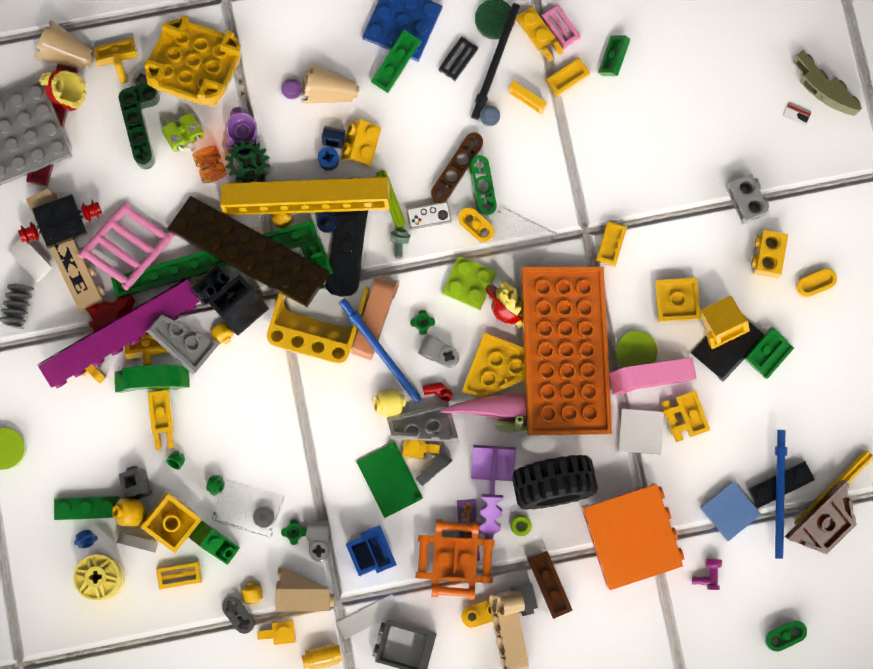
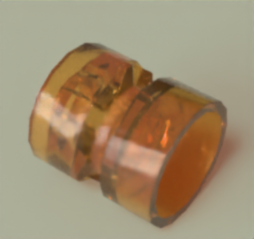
M217 146L204 147L192 154L196 167L200 168L198 173L202 183H212L227 175L223 162H219L221 155Z

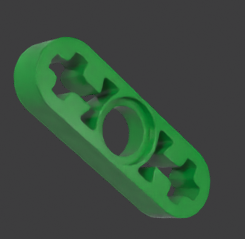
M478 155L470 160L469 171L476 209L479 214L488 216L496 211L497 203L489 161L486 157ZM477 160L484 164V167L481 168V174L486 173V176L476 178V175L480 174L479 168L474 167ZM479 180H485L488 183L486 191L483 192L478 189L477 184ZM489 193L490 197H486V202L491 204V208L487 212L485 208L482 209V205L485 204L484 197L480 199L479 195L483 196Z

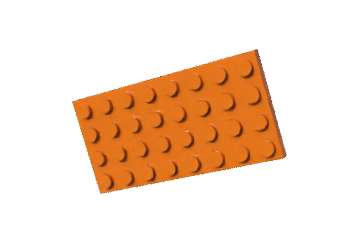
M521 267L527 436L612 434L604 267Z

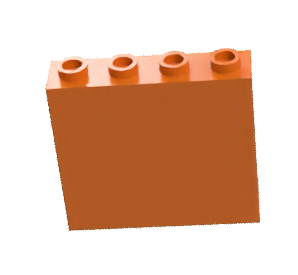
M654 482L649 486L604 501L581 506L603 578L609 590L683 567L682 560H685L681 547H677L675 540L678 539L675 528H671L669 519H672L668 507H664L662 501L665 498L663 489Z

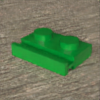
M770 327L743 359L760 373L764 379H768L793 351L794 347L774 327Z

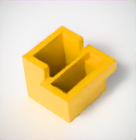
M732 296L726 297L701 310L703 324L707 331L708 344L711 349L750 331L747 318L742 314Z

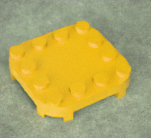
M181 16V19L172 20L169 23L166 21L162 25V33L149 59L145 61L147 84L158 91L197 104L215 106L224 96L240 62L241 45L234 36V33L228 29L225 34L189 22V17Z

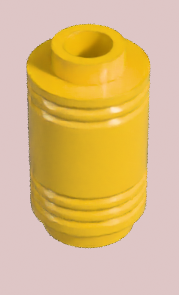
M334 643L305 650V655L301 656L304 669H323L339 665V662L343 661L339 644L334 645Z

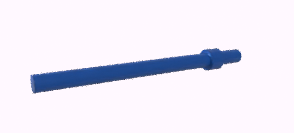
M346 298L341 300L339 305L348 315L347 319L352 325L355 324L415 403L422 399L362 321L361 314L352 308Z
M781 429L777 430V446H775L774 455L777 456L775 559H783L785 456L788 455V447H785L786 430Z

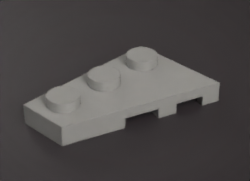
M160 315L146 331L192 375L199 370L220 344L216 340L212 341L204 337L199 332L185 328L184 325L164 315Z

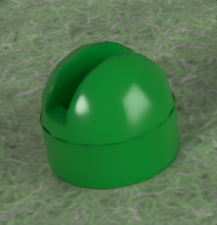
M174 451L168 456L166 462L173 469L180 470L184 465L185 456L183 453L179 454V451Z

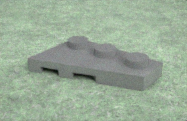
M446 402L387 417L392 439L459 442L452 413H440V409L448 407L449 403Z

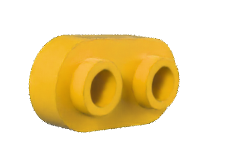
M464 208L460 211L458 215L460 225L478 241L487 243L494 238L495 229L493 225L475 209ZM473 216V221L468 223L467 217ZM484 229H488V234L486 236H482V231Z
M489 600L466 607L461 614L464 625L474 628L493 622L492 614L488 611L490 607ZM473 612L476 614L474 621L468 619L469 613Z

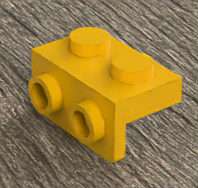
M363 119L351 121L347 127L348 135L346 142L341 149V160H351L366 167L372 166L382 127Z

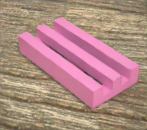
M558 4L541 15L542 20L563 49L572 45L576 40L581 39L580 34ZM556 11L558 15L561 17L565 25L573 34L572 38L567 33V31L565 30V28L553 12ZM548 16L551 17V19L554 21V23L556 24V26L558 27V29L561 31V33L563 34V36L566 38V40H567L566 42H565V40L562 38V36L560 35V33L557 31V29L555 28V26L553 25V23L550 21V19L548 18Z

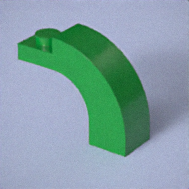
M179 365L135 366L122 368L121 371L114 372L115 393L144 389L178 390L190 387L189 371L184 366Z

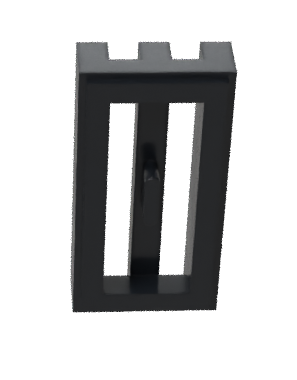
M461 37L438 71L443 72L445 76L452 78L456 82L478 51V47ZM464 43L466 46L461 51L459 56L456 58L454 63L451 65L449 70H447V65ZM469 48H471L472 50L470 51L468 56L465 58V60L460 65L455 74H453L452 72L454 71V69L457 67V65L462 60L464 55L467 53Z

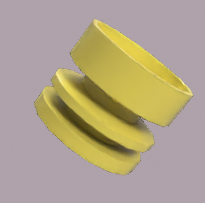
M98 554L87 556L78 563L74 570V586L79 594L87 599L102 601L112 599L120 593L124 586V568L118 560L111 556ZM97 573L102 575V579H99L98 583L97 580H93V576L97 575Z

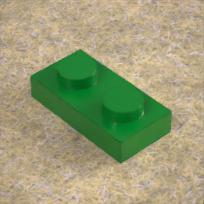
M610 36L598 70L600 75H619L631 40L628 36Z

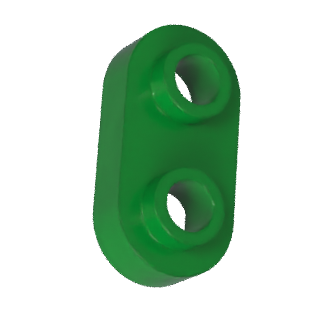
M793 620L766 634L765 645L769 650L775 652L787 649L806 638L807 628L801 621ZM793 627L798 629V634L795 636L791 633ZM775 636L779 639L776 645L772 643V638Z

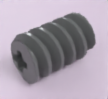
M17 283L9 284L7 289L12 292L5 293V297L9 300L3 301V305L7 308L1 309L0 312L5 317H0V322L9 327L24 329L19 325V323L26 322L21 315L28 314L23 307L30 306L31 304L25 300L33 297L27 292L35 288Z

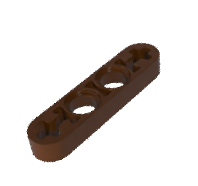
M474 132L465 137L431 190L433 201L436 203L448 201L469 169L470 160L477 156L483 147V138L480 134ZM476 138L478 139V146L474 145L470 153L467 151L470 147L469 140L473 141ZM459 155H466L469 158L468 163L465 165L459 164L457 162ZM450 171L455 172L458 176L454 182L446 179V174ZM441 181H443L447 185L446 189L444 190V195L446 196H440V198H437V193L435 191L442 190L444 184L441 183Z

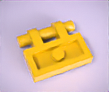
M696 390L676 397L675 400L678 406L672 407L669 400L662 402L664 409L662 412L664 417H667L671 428L669 429L670 434L674 436L676 443L684 440L682 431L687 430L689 438L711 430ZM676 413H681L684 424L678 425L675 417Z

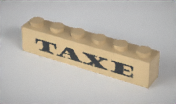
M47 188L26 198V201L34 215L32 208L60 198L57 192L53 193ZM79 238L49 249L78 310L84 313L86 308L94 304L99 305L105 301L103 296L106 294L101 284L97 285L94 277L97 275L92 265H87L86 258L81 259L78 257V253L83 247L79 248L76 242Z

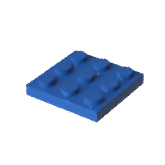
M379 0L362 38L391 51L405 29L422 41L411 58L419 62L443 9V5L431 0Z

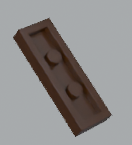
M548 551L528 558V563L552 619L573 611Z

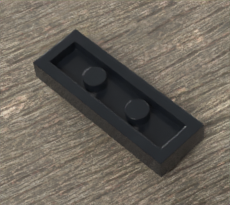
M806 461L785 470V495L815 480ZM776 475L747 489L757 509L776 500Z

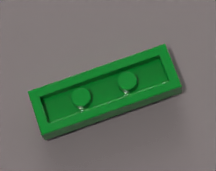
M404 29L371 82L386 93H389L422 41Z
M120 496L54 499V520L114 518L112 510L117 501L120 500Z

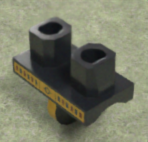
M214 264L197 280V283L190 291L199 298L202 305H207V301L222 289L230 280V277L218 264Z

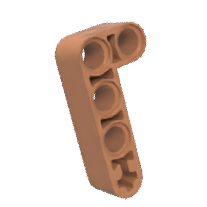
M383 275L376 277L362 317V321L378 341L391 302L395 298L400 281ZM358 329L351 354L372 360L375 350Z

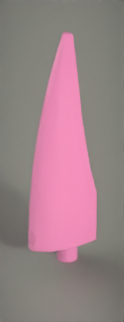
M524 394L486 396L442 408L440 413L473 414L499 420H515L517 416L526 417Z

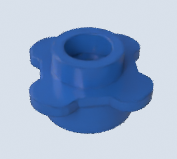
M83 530L76 534L74 544L78 545V548L84 549L91 547L98 538L94 536L91 530Z

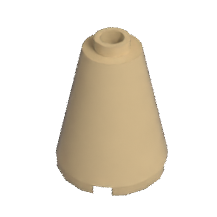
M50 20L48 23L51 27H45L36 47L40 51L39 55L35 53L34 58L85 69L87 66L91 67L95 58L92 55L93 50L56 22Z
M308 62L307 65L310 67V70L306 69L302 87V93H305V98H301V103L352 102L354 98L358 97L359 86H356V81L315 63Z

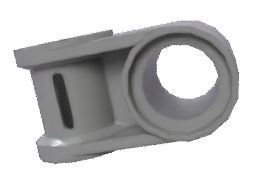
M426 335L418 354L445 367H455L459 362L457 350L432 335ZM453 353L454 360L450 359L446 362L445 354Z
M329 520L307 521L309 554L314 561L324 562L329 557ZM319 546H321L322 550H325V553H321V557L314 553Z

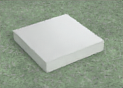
M621 409L618 451L661 455L664 413Z

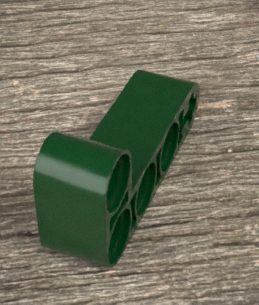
M144 83L123 89L119 93L118 99L133 158L141 169L146 170L154 166L155 156L142 109L157 105L160 101V94L158 90ZM147 92H154L151 98H145ZM134 97L131 103H125L126 98ZM133 116H139L137 122L130 123V119ZM138 135H144V139L141 142H135V138ZM140 150H143L147 155L146 161H142L143 155Z

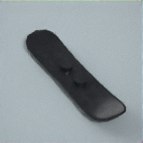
M368 210L336 212L335 216L338 224L333 233L329 260L333 274L329 275L325 282L326 289L332 295L339 297L351 296L359 288Z

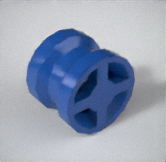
M324 147L319 151L318 161L321 168L326 171H332L337 168L339 157L334 148Z

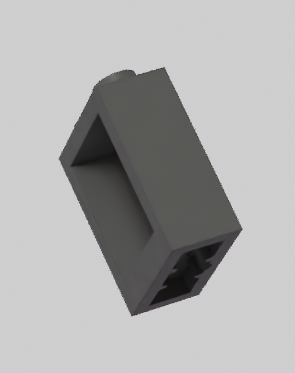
M389 619L386 620V623H381L378 635L382 636L380 644H375L372 655L376 657L375 662L398 669L428 668L437 633ZM391 626L427 636L419 668L383 658Z

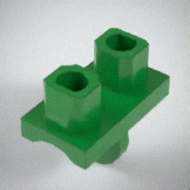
M320 238L300 245L305 258L328 269L329 275L333 274Z

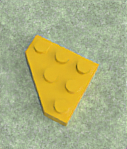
M484 333L462 393L481 398L491 396L524 381V347Z

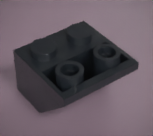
M240 274L207 301L237 336L269 310V307Z

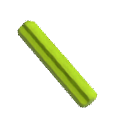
M381 170L376 173V176L388 177L390 185L389 211L396 228H403L406 226V221L386 170Z

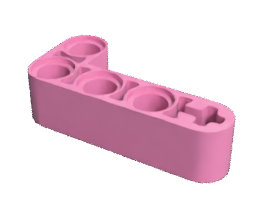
M693 358L625 367L609 373L613 395L631 392L635 389L682 383L697 379Z

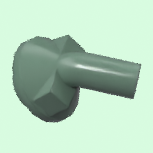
M396 228L390 232V241L395 242L394 257L397 259L403 257V244H408L411 236L403 228Z

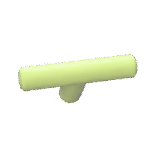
M517 416L515 423L503 420L497 421L496 427L499 429L527 434V425L523 424L524 418L522 416Z

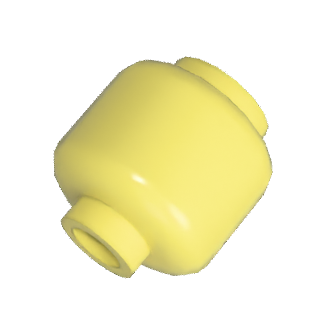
M396 388L379 390L376 396L373 397V406L375 412L379 413L380 416L389 417L399 415L402 412V408L406 406L404 394H400Z

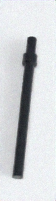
M513 3L482 88L480 93L476 95L474 101L476 104L471 118L474 120H479L480 112L483 106L487 104V95L520 8L519 4Z

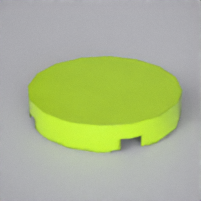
M630 331L618 341L615 354L618 363L622 368L655 363L658 350L654 339L650 335L641 331Z
M6 427L0 428V470H7L20 464L25 456L26 446L22 435L16 430Z

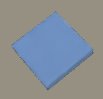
M734 481L700 508L727 542L761 515Z

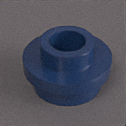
M330 212L322 213L317 219V226L324 233L334 231L338 224L336 216ZM328 220H330L331 223L328 226H325V223Z

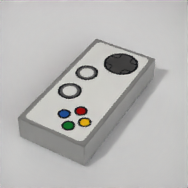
M448 201L407 209L411 230L452 223Z

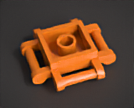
M436 519L435 536L418 535V542H420L418 572H415V578L432 579L431 597H438V595L459 596L474 600L475 582L493 583L491 566L492 549L495 547V540L478 539L479 522H443V519ZM442 530L472 532V538L442 537ZM428 542L435 543L433 573L426 572ZM478 546H484L482 576H476ZM439 580L469 582L468 588L440 587L438 585Z

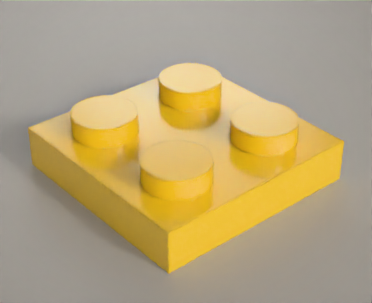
M697 277L655 280L658 323L701 319Z

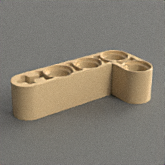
M508 590L490 595L489 603L502 669H529L519 612L525 609L522 594L518 591Z

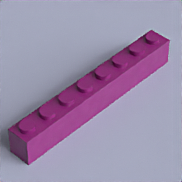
M183 279L41 361L37 366L51 388L55 386L58 389L68 383L66 379L73 375L75 378L81 376L86 372L85 368L93 364L96 367L105 361L104 357L109 354L115 356L124 350L123 346L128 343L134 345L142 340L141 336L147 333V329L160 315L175 321L179 318L178 314L183 311L188 313L197 308L196 304L200 300L190 291L192 287L189 281Z

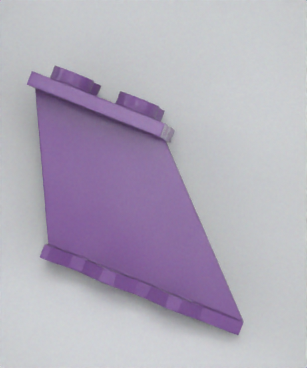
M473 445L471 479L490 480L489 494H482L481 497L487 503L480 509V514L486 519L479 523V530L485 534V539L493 540L494 534L501 530V524L495 519L502 515V509L497 503L503 500V495H495V480L512 481V474L515 470L516 447Z

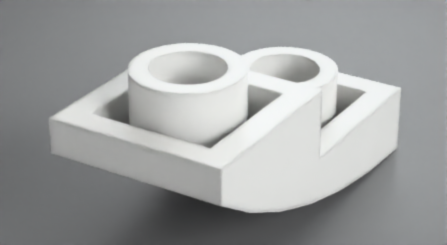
M19 239L8 250L37 282L53 268L30 241L28 245L26 241L22 242Z

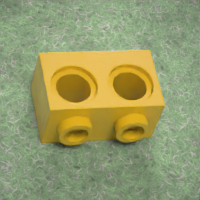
M763 230L760 235L756 236L754 247H757V253L753 255L751 267L754 268L753 274L777 279L782 275L789 234ZM766 240L774 241L775 248L768 247ZM762 260H769L771 262L772 267H764L762 264Z

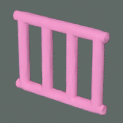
M125 201L81 249L78 257L88 259L122 283V287L128 290L170 243L174 234L163 231L133 210L130 203ZM126 214L161 240L155 247H152L118 223V221ZM111 229H114L148 253V255L142 262H139L104 236ZM99 243L131 265L135 270L129 277H126L91 251Z

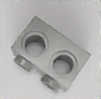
M752 173L729 182L726 186L742 225L763 217L769 212L768 200L765 196H762L759 180L754 178ZM746 185L750 192H742L740 186ZM749 204H755L758 207V211H751Z

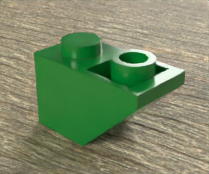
M203 520L189 536L199 547L226 565L230 563L240 549L239 546Z

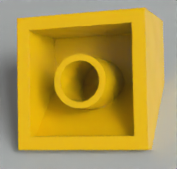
M166 490L140 525L144 531L173 553H176L202 521V518L169 490Z

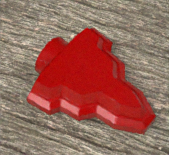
M131 295L117 298L113 302L104 301L99 305L94 304L86 308L87 313H89L92 319L88 324L94 331L130 311L136 302Z

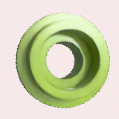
M517 515L512 519L510 528L515 535L525 536L531 531L532 524L527 516ZM518 522H523L525 524V528L523 530H519L517 528Z

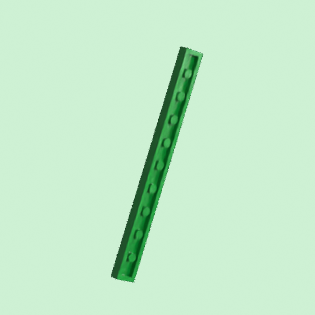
M313 220L263 234L289 249L300 247V245L318 238ZM202 251L149 266L128 290H125L122 287V283L111 277L116 298L203 275L214 264H218L221 269L231 266ZM132 272L125 273L124 275L129 277Z

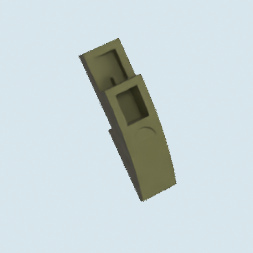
M803 50L796 55L793 63L804 74L799 82L814 97L829 107L851 116H856L861 111L862 107L860 106L859 99L849 93L846 84L842 80H838L835 77L829 81L827 74L822 69L819 70L814 64L813 57L810 54H806Z

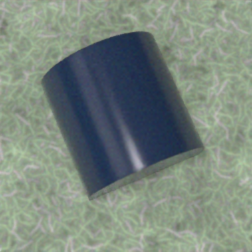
M324 126L322 144L341 149L344 144L346 130Z

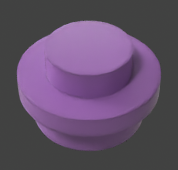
M288 79L282 85V93L287 99H296L302 93V85L296 79Z

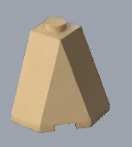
M278 567L277 576H279V581L276 583L275 611H331V607H335V594H331V589L288 569Z

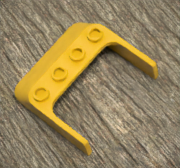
M368 286L364 288L358 312L362 317L370 294V287ZM279 293L266 336L270 345L335 364L344 363L351 353L358 332L355 324L351 327H342L292 313L285 308L286 296Z

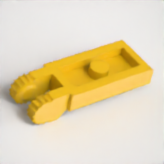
M533 6L516 17V22L538 52L540 51L548 62L553 60L551 52L546 48L549 44H551L557 54L561 55L564 53L561 45Z
M170 390L148 391L151 431L154 435L156 451L161 450L162 442L159 433L166 432L167 445L169 449H172L175 446Z

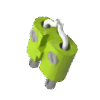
M180 106L177 110L182 117L178 118V122L174 123L173 121L169 123L166 116L160 117L159 120L163 125L162 133L173 152L186 150L192 152L196 150L195 146L204 137L205 133L192 113H187L184 106ZM192 142V148L188 147L187 144Z

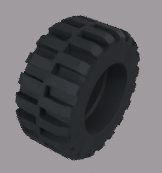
M569 455L537 461L517 468L512 474L517 505L525 510L543 509L577 502L593 496L598 490L593 462L587 455Z

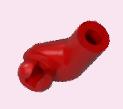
M442 382L422 385L424 395L436 394L443 402H449L452 399L453 393L451 389Z

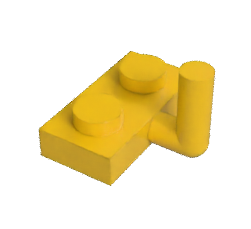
M134 38L93 47L97 66L100 67L113 63L120 83H126L128 79L123 69L122 61L138 57Z
M149 334L142 335V340L134 345L130 343L125 345L126 358L143 357L144 366L153 365L151 362L152 355L169 353Z

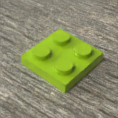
M458 256L442 295L480 311L488 294L485 288L493 283L497 272Z

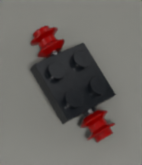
M73 194L32 208L38 223L37 227L32 222H29V227L26 228L20 225L21 230H18L21 241H26L28 245L29 240L33 238L38 242L39 234H42L47 249L87 235L82 218L85 217L89 222H91V218L94 216L100 219L99 214H102L98 202L94 203L93 199H91L90 205L82 203L81 212V210H78Z

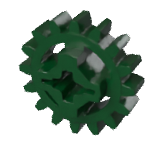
M244 139L241 140V145L235 142L233 144L235 149H228L231 156L225 157V160L230 161V163L225 165L226 168H231L229 176L235 174L236 182L240 178L243 179V183H246L247 180H250V182L254 181L255 178L261 181V174L267 175V171L264 168L270 167V164L265 162L270 159L269 155H264L267 149H260V142L253 145L252 139L249 140V144H246ZM250 148L249 152H240L241 149ZM257 153L261 157L262 165L256 161ZM250 157L253 165L248 164L244 166V160L242 159ZM234 159L239 162L240 167L238 171L234 166ZM248 171L256 172L252 175H245V173Z

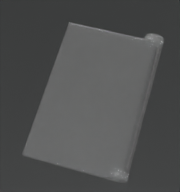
M501 205L492 222L495 236L490 242L484 244L530 267H540L557 232Z
M225 479L224 489L219 495L211 520L271 538L284 495Z

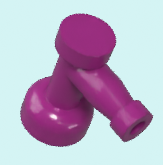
M705 559V565L709 568V577L692 576V585H707V590H720V585H718V568L722 567V560Z

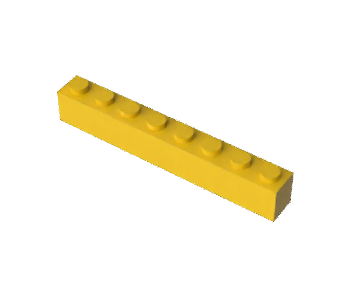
M382 176L302 181L294 179L291 181L272 180L270 182L251 181L249 183L230 182L221 186L220 206L223 213L228 216L390 210V185L388 177Z

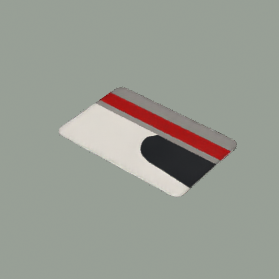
M789 102L783 116L806 125L812 112Z

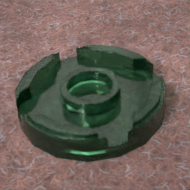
M503 0L484 1L475 13L477 31L488 39L499 40L511 6Z

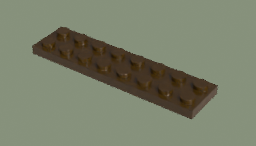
M191 195L167 228L169 232L307 308L330 274L328 269Z

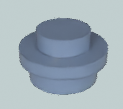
M495 106L484 107L480 112L481 122L486 126L496 125L500 120V111Z

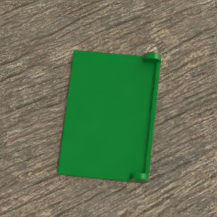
M395 442L356 461L384 519L423 499Z

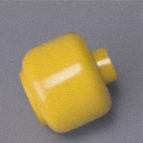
M291 213L271 214V220L277 227L286 228L293 221V216Z
M225 322L217 323L211 330L212 338L220 342V344L230 343L231 337L234 335L233 330Z
M254 581L247 582L241 588L243 602L247 604L259 603L263 599L262 586L255 584Z

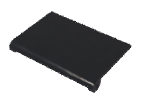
M748 321L749 332L714 349H711L706 336L691 354L717 375L719 380L724 382L744 360L743 358L761 339L764 333Z

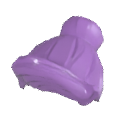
M235 107L230 112V117L226 124L228 141L225 144V148L235 149L233 144L236 142L238 145H241L242 139H244L246 144H249L250 139L253 140V145L258 143L257 123L241 107ZM250 148L241 149L240 152H249Z

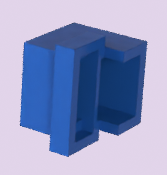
M380 525L360 533V538L346 543L359 577L375 570L378 574L397 565Z

